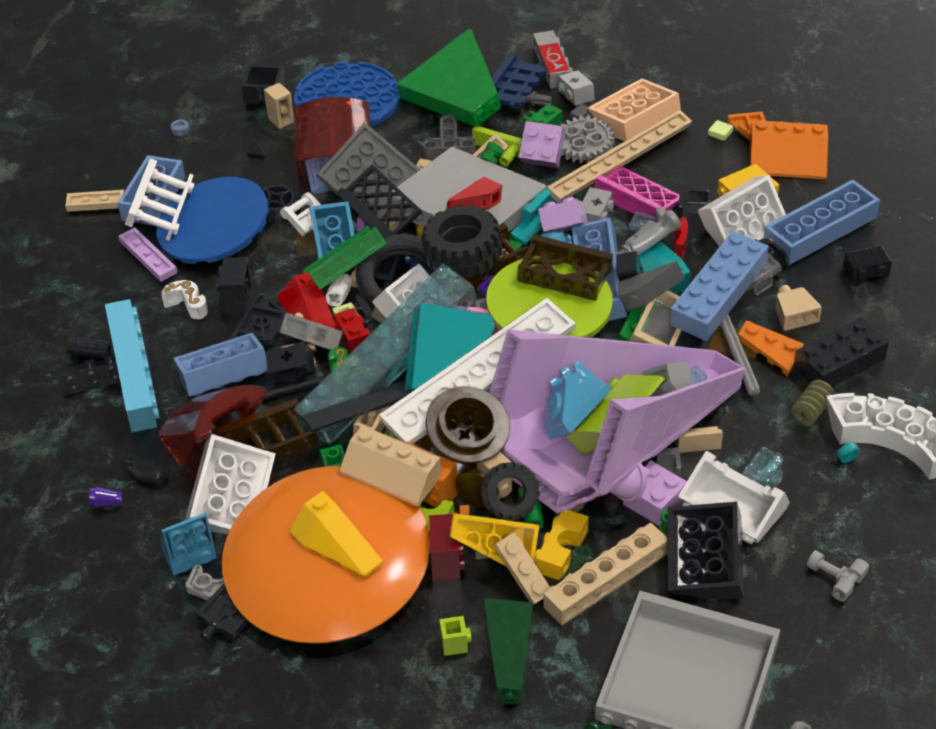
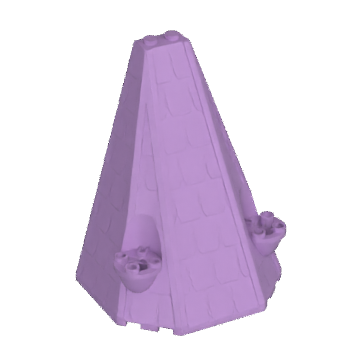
M507 330L489 392L504 406L510 421L508 441L500 452L511 462L526 466L535 474V478L539 482L540 496H538V499L556 513L565 512L577 505L603 496L608 492L623 501L640 500L649 477V470L642 465V462L656 456L738 391L741 387L746 368L716 350ZM579 361L603 383H608L614 377L618 379L624 374L642 375L643 371L661 365L688 361L693 383L690 386L661 396L611 399L596 448L583 456L565 437L566 435L550 440L545 434L546 404L551 392L549 381L553 376L560 379L561 374L559 370L562 367L566 366L568 369L574 370L572 365ZM512 478V480L522 486L519 480Z

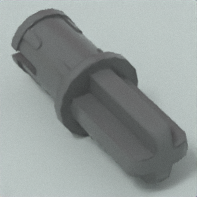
M536 91L528 96H522L525 98V103H530L532 106H535V104L542 106L552 104L551 96L538 94Z

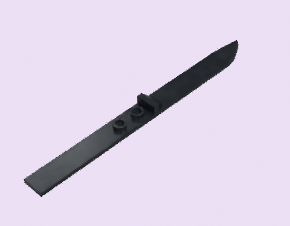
M406 380L303 415L302 420L313 433L395 404L411 392L405 391Z

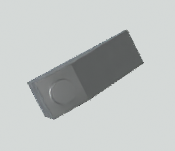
M674 261L620 281V298L627 311L647 305L684 280L685 277L678 262Z

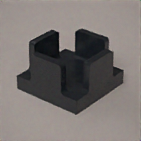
M690 188L688 200H683V195H679L678 218L680 221L682 217L687 219L688 231L708 232L697 211L712 202L708 200V189Z

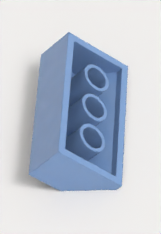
M253 333L173 358L184 389L189 396H198L204 391L219 389L225 384L240 382L246 377L258 376L267 371V359L264 348Z

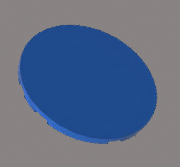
M348 61L334 63V66L327 68L324 66L306 75L295 89L294 105L298 115L305 122L316 128L328 130L348 118L359 129L364 122L369 127H373L388 119L398 108L401 98L397 88L398 82L389 71L370 63L358 62V64H348Z
M220 177L194 185L191 194H186L176 222L180 224L176 235L172 234L168 241L166 237L169 230L157 226V239L161 248L168 256L173 259H179L183 263L197 264V262L202 261L210 263L222 260L244 249L252 242V238L262 231L267 222V214L269 213L268 200L263 190L257 184L244 178ZM171 201L167 206L177 209L179 203ZM162 212L159 219L172 223L174 217Z

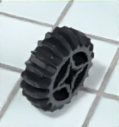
M276 183L272 186L268 184V187H261L269 204L266 223L269 226L272 224L276 226L278 224L285 225L289 221L281 216L280 210L300 200V193L296 188H292L291 185L285 186L284 183L281 185ZM300 208L294 213L296 215H299L301 213L302 208Z

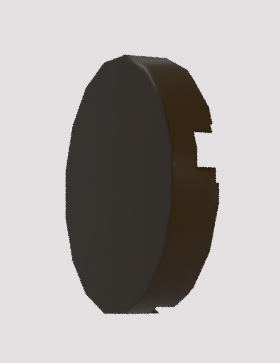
M477 468L462 470L455 479L457 493L468 504L477 508H486L480 494L481 483L485 475L480 473L481 470Z

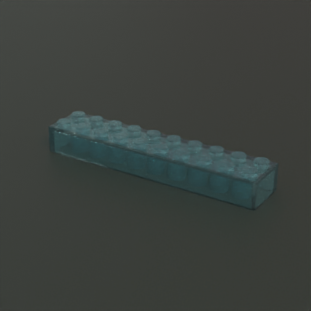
M445 264L440 265L294 408L299 420L304 423L302 420L303 415L389 386L407 368L413 306L425 303L466 310L477 299L473 285ZM357 417L316 431L317 435L330 445Z

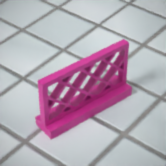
M620 167L606 177L599 175L595 179L594 188L612 192V200H614L615 205L646 221L650 220L657 223L658 219L655 212L658 207L663 206L668 211L679 204V194L624 167ZM636 190H645V192H636Z

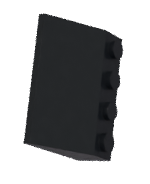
M737 501L668 507L669 593L718 600L744 598L742 517Z

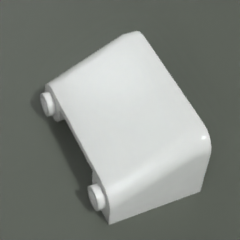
M706 451L678 495L679 499L683 502L681 506L737 501L742 517V540L751 545L753 542L759 543L788 507L790 502L785 492L776 487L772 490L767 485L766 487L730 469L724 462L722 464L719 461H715L716 456Z

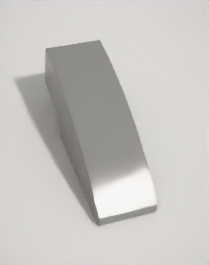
M289 313L285 314L280 332L331 350L338 347L343 332Z

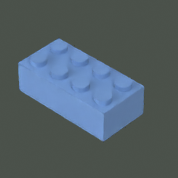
M147 155L118 201L121 220L126 221L150 158L157 161L155 169H158V172L181 181L185 180L183 162L181 160ZM150 180L154 186L175 194L179 190L178 187L160 180ZM151 192L149 194L145 193L148 199L166 206L172 201ZM140 206L139 208L143 210V213L156 218H160L162 212L147 206ZM140 219L139 221H134V223L156 226Z

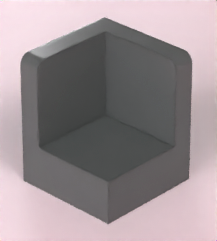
M679 448L663 449L656 455V464L681 478Z

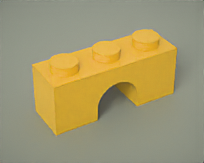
M570 510L555 516L552 530L550 533L547 532L545 534L541 550L537 549L534 556V562L542 575L559 581L563 580L571 565V550L562 546L573 545L580 548L588 533V516Z

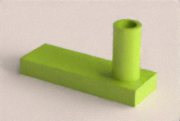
M479 126L472 129V137L476 140V145L482 147L496 133L509 146L499 159L501 165L508 166L514 157L519 158L521 138Z

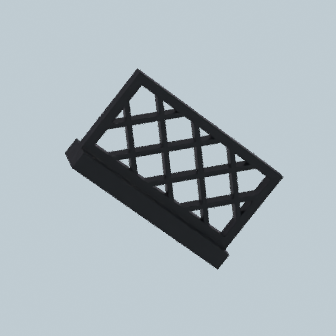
M373 164L345 190L341 187L336 192L343 202L349 201L350 209L371 229L376 227L382 237L400 234L422 213V210ZM375 172L377 174L376 181L367 182L368 176ZM380 185H388V192L379 193ZM367 186H376L375 193L366 194ZM357 187H363L362 194L354 195L352 191ZM400 196L401 203L391 204L392 197ZM388 197L387 205H378L379 198ZM366 198H375L374 206H366ZM400 208L399 216L390 217L391 209ZM404 208H413L415 210L409 216H403ZM387 209L386 217H377L378 210ZM390 221H399V226L392 231L389 228Z

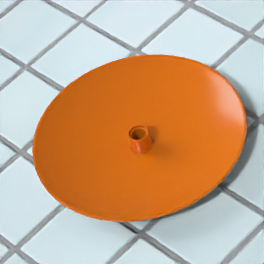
M341 466L314 468L290 475L272 484L253 498L233 523L226 538L222 557V573L229 597L239 612L250 623L260 630L284 640L312 644L330 643L366 633L383 624L402 609L418 589L425 575L430 555V536L421 508L340 474ZM321 491H324L338 505L383 560L384 564L368 576L363 577L342 567L341 563L331 558L326 559L320 553L304 548L290 534L289 530L304 503Z

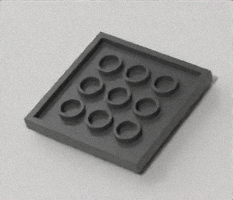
M364 122L317 173L316 177L336 193L341 187L345 190L372 164L396 187L420 169ZM373 172L368 176L367 182L376 181L377 174ZM380 185L379 193L388 192L389 186ZM367 186L366 194L375 193L376 186ZM357 187L352 193L354 195L362 194L363 187ZM387 197L379 198L378 205H386ZM366 198L365 205L374 206L375 198ZM386 209L378 210L377 217H383L387 213Z

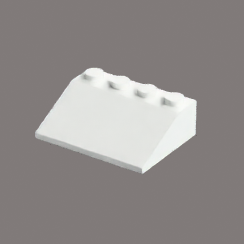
M769 175L756 176L697 210L705 229L719 247L732 231L753 240H761L764 236L765 226L786 215Z
M211 434L205 443L185 520L206 512L211 532L228 534L242 510L253 498L267 488L275 453Z

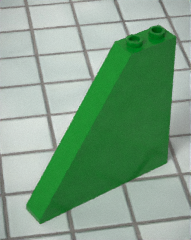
M471 29L466 30L397 83L401 99L443 115H454L458 121L474 127H478L501 108L498 93Z

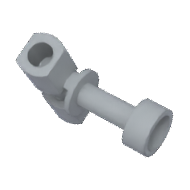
M815 550L808 559L807 567L814 571L820 568L836 577L835 582L837 584L833 587L832 596L839 601L845 602L853 592L854 583H860L868 573L869 564L862 559H856L849 569L846 566L839 569L824 560L825 555Z

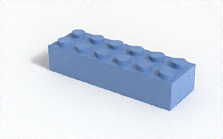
M851 180L766 225L763 238H772L785 250L789 265L877 218L880 199L856 181Z
M611 218L573 226L574 244L613 254L612 270L606 278L613 298L612 312L608 321L627 317L626 307L619 294L620 281L616 274V254H618V248Z
M732 231L671 307L670 325L707 341L767 264L769 246Z

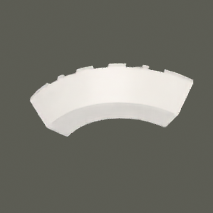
M854 393L826 396L831 428L840 445L855 442L875 444L892 449L912 460L921 468L928 479L936 478V418L932 416V412L920 406L914 408L906 405L904 400L888 397V399H884L868 393V396H854Z

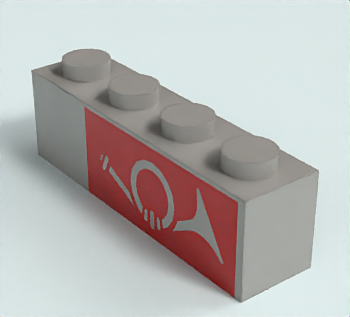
M553 30L533 33V48L539 63L546 67L545 78L550 89L558 88L559 76L573 72L572 67H569L568 58L565 57L564 48L560 47L559 37H556Z

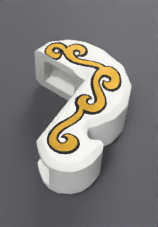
M187 280L175 281L165 286L162 290L164 307L168 308L184 301L192 319H202L208 314L205 296H199L198 287L194 282Z

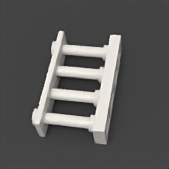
M150 158L125 225L132 227L134 221H139L140 219L169 230L166 240L169 241L171 235H176L180 224L176 222L186 194H191L194 183L191 182L193 175H189L187 183L158 172V169H155L157 161ZM157 179L184 190L183 194L180 196L154 186L150 180ZM145 193H154L175 201L179 205L177 209L148 199ZM140 206H147L171 215L174 218L172 223L143 213V210L139 208Z

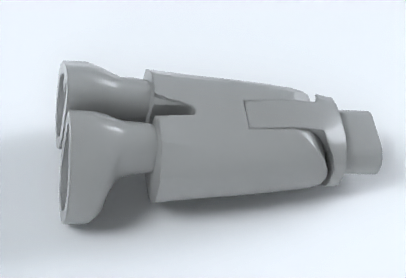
M658 207L655 212L658 219L657 223L649 220L621 246L622 250L618 254L637 251V254L641 255L654 244L666 238L669 233L681 227L679 218L673 211H666L663 207Z

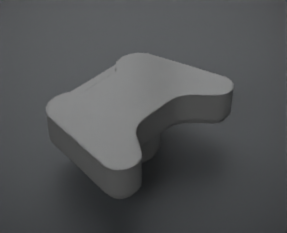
M196 565L185 584L186 591L208 601L223 585L224 578L212 579L211 575L203 573L202 566Z

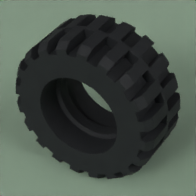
M457 205L455 208L449 207L443 212H437L435 217L432 216L427 221L421 234L428 266L441 276L443 274L445 278L449 279L454 277L455 279L462 280L463 277L470 279L475 275L480 276L484 274V271L492 269L493 264L496 265L502 254V241L497 219L489 211L485 212V209L481 207L475 208L473 205H468L467 207Z

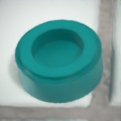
M855 442L847 443L838 450L837 457L842 463L850 462L859 455L860 449Z

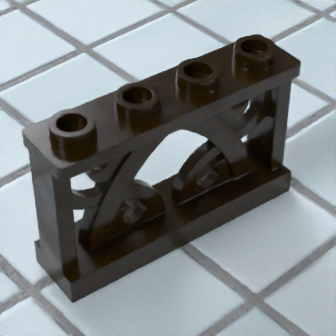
M534 234L532 243L523 260L518 265L517 280L596 301L608 274L612 270L613 254ZM561 263L571 264L576 272L560 274L552 265ZM587 276L593 278L595 282L589 281Z

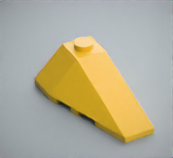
M321 491L304 503L289 530L290 534L304 548L312 549L326 559L331 558L341 563L342 567L363 577L368 576L384 564L383 560L338 505L324 491Z
M453 513L449 537L505 565L495 550L494 545L515 532L534 562L539 525Z

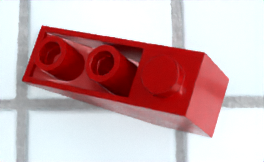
M482 177L449 198L446 206L447 208H455L457 205H463V207L473 205L475 208L481 207L489 210L501 202L503 185L487 177Z

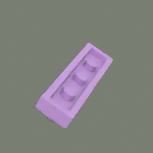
M136 228L118 236L119 241L160 282L177 273L176 266Z

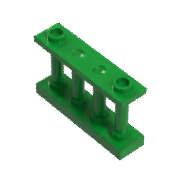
M367 225L302 271L304 273L308 272L321 290L387 243L376 227L370 229Z

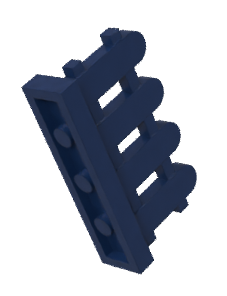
M509 53L492 77L500 104L509 105L510 108L525 106V98L522 96L530 95L532 93L531 87H536L540 84L539 77L546 75V67L542 66V64H528L525 61L517 62L516 54Z

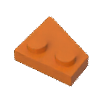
M763 112L732 114L727 117V122L748 140L750 138L752 120L766 121Z

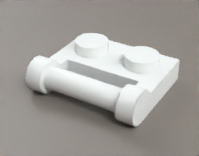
M309 192L305 193L300 200L291 206L280 210L281 216L284 219H288L302 236L313 230L310 211L308 208L299 215H296L294 212L305 205H321Z

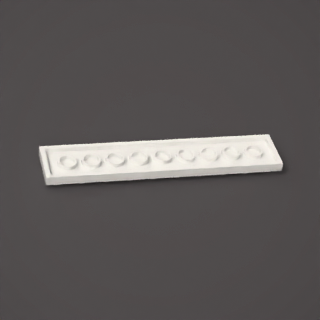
M546 298L379 415L380 420L402 442L411 445L427 434L425 427L427 410L439 394L448 389L461 386L476 387L486 392L491 389L507 330L567 335L576 328V323Z

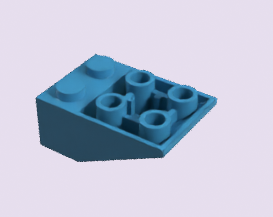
M206 512L162 529L161 546L173 575L186 572L196 565L205 564L217 558Z

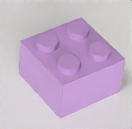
M526 121L519 154L521 162L559 168L565 137L564 128L557 125Z
M574 197L562 199L563 203L555 204V202L543 204L544 207L538 209L543 232L571 230L573 226L588 223L584 203L574 199Z
M650 461L645 466L649 470V477L642 498L637 501H623V505L653 523L660 525L662 523L661 514L663 510L668 507L680 506L683 503L678 495L687 481Z

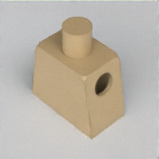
M783 285L779 288L776 295L775 310L783 331L820 322L822 307L805 288L801 287L791 290L788 285Z

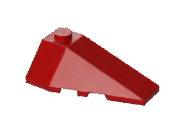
M308 272L294 276L277 296L281 307L287 310L289 314L301 313L304 319L337 329L322 289L320 290Z

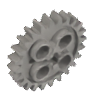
M589 115L586 119L580 116L578 120L573 117L572 122L566 120V125L561 124L565 130L561 156L565 155L566 160L572 158V162L579 159L580 163L583 160L589 163L590 159H596L613 149V145H615L613 127H609V123H604L603 119L597 121L596 116L593 119H590Z

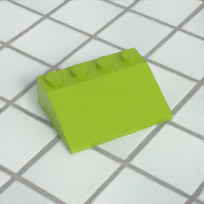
M624 374L618 379L614 377L607 383L612 390L565 437L583 456L596 448L611 399L650 397L665 379L662 376Z

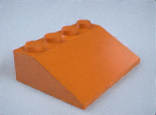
M752 120L749 138L750 166L757 164L769 176L826 180L828 158L827 125Z

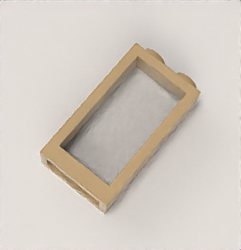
M667 290L648 303L629 342L675 346L681 330L670 325L671 307L680 296Z

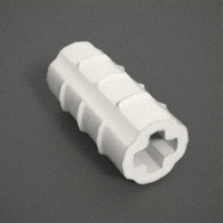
M342 274L332 281L333 283H331L326 294V301L330 306L338 307L346 299L352 286V278L348 274Z

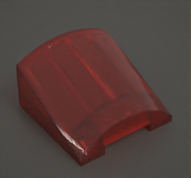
M325 97L305 102L296 107L295 162L298 175H302V161L334 156L364 122L371 127L370 105L368 102L350 97Z
M242 385L195 397L180 406L168 418L158 436L178 463L184 466L195 446L212 434L215 429L213 422L234 408L243 418L255 414L268 391L264 387Z

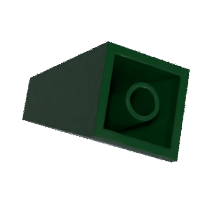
M485 598V630L497 701L506 704H522L533 637V603Z

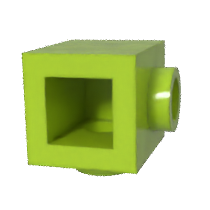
M464 617L439 619L444 656L467 653L468 642H472L470 627H465Z

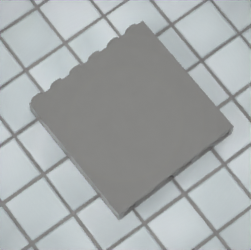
M450 147L397 188L422 210V213L413 223L424 227L432 216L435 217L437 212L446 210L449 198L482 177H487L503 185L501 202L491 209L485 210V212L489 211L497 219L499 225L505 223L508 226V232H510L521 222L523 217L521 212L527 203L530 204L537 193L540 194L545 188L547 189V185L457 148ZM400 196L392 197L391 204L401 203ZM400 208L391 209V213L399 216ZM404 208L403 216H409L415 210L413 208Z
M639 591L597 700L595 720H599L606 725L612 724L624 729H752L778 646L780 629Z

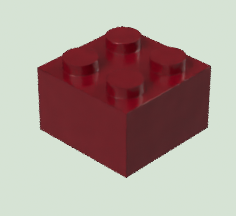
M453 514L429 515L433 581L461 579L460 570H465L464 556H460L464 555L463 544L449 537Z

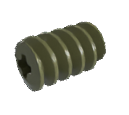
M812 381L791 408L794 419L805 427L813 426L819 415L827 407L826 396L834 395L832 387L825 381Z

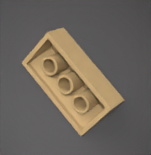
M361 426L349 442L340 468V474L410 504L419 506L441 477V462L438 456Z

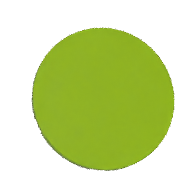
M523 259L513 262L499 271L492 279L487 290V311L489 315H493V321L499 330L505 328L546 298L576 323V328L567 334L569 336L593 337L606 325L612 312V292L606 280L596 301L519 282L517 280L518 265ZM561 263L552 265L560 274L576 272L571 264ZM587 276L589 281L595 282L593 278Z

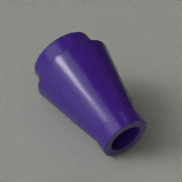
M98 486L90 488L89 506L100 508L122 504V492Z

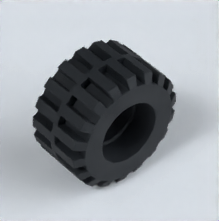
M507 462L492 467L485 474V478L481 483L480 494L484 506H486L490 513L504 520H517L526 517L528 513L534 510V506L538 503V496H540L539 482L529 468L519 463ZM508 477L519 480L523 486L522 498L513 505L502 503L496 492L499 482Z

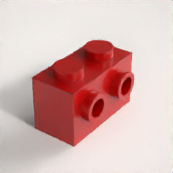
M354 308L336 313L337 330L343 331L340 339L347 349L349 356L355 357L370 352L369 340H371V333L368 328L364 327L362 316L357 315Z

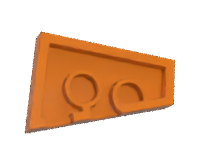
M747 320L738 333L740 342L755 353L764 355L767 358V362L771 365L776 364L782 369V373L788 376L794 365L795 351L804 346L801 342Z

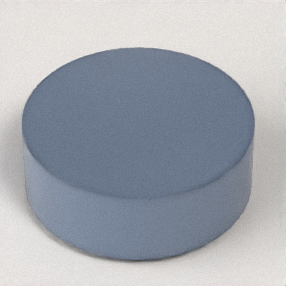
M176 120L171 124V132L175 136L186 135L190 130L189 124L185 120Z

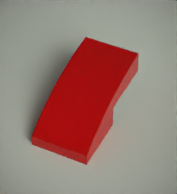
M684 217L680 221L681 227L675 231L674 253L681 259L686 251L688 222Z

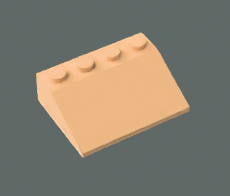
M640 79L588 107V111L594 117L596 116L598 121L603 119L604 123L608 122L609 127H613L615 138L623 142L674 112L681 110L679 93L644 79Z

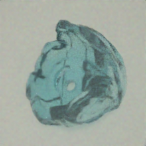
M763 446L742 472L745 477L759 484L774 488L782 480L783 471L781 466L783 456L780 453H773Z

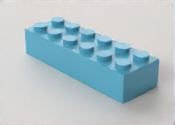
M130 299L105 304L131 432L157 427L156 419L160 417L137 309L131 306Z

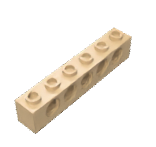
M652 523L638 528L634 534L620 540L616 546L602 552L598 558L592 562H587L574 574L567 575L563 581L549 587L544 593V608L561 625H564L668 554V538Z

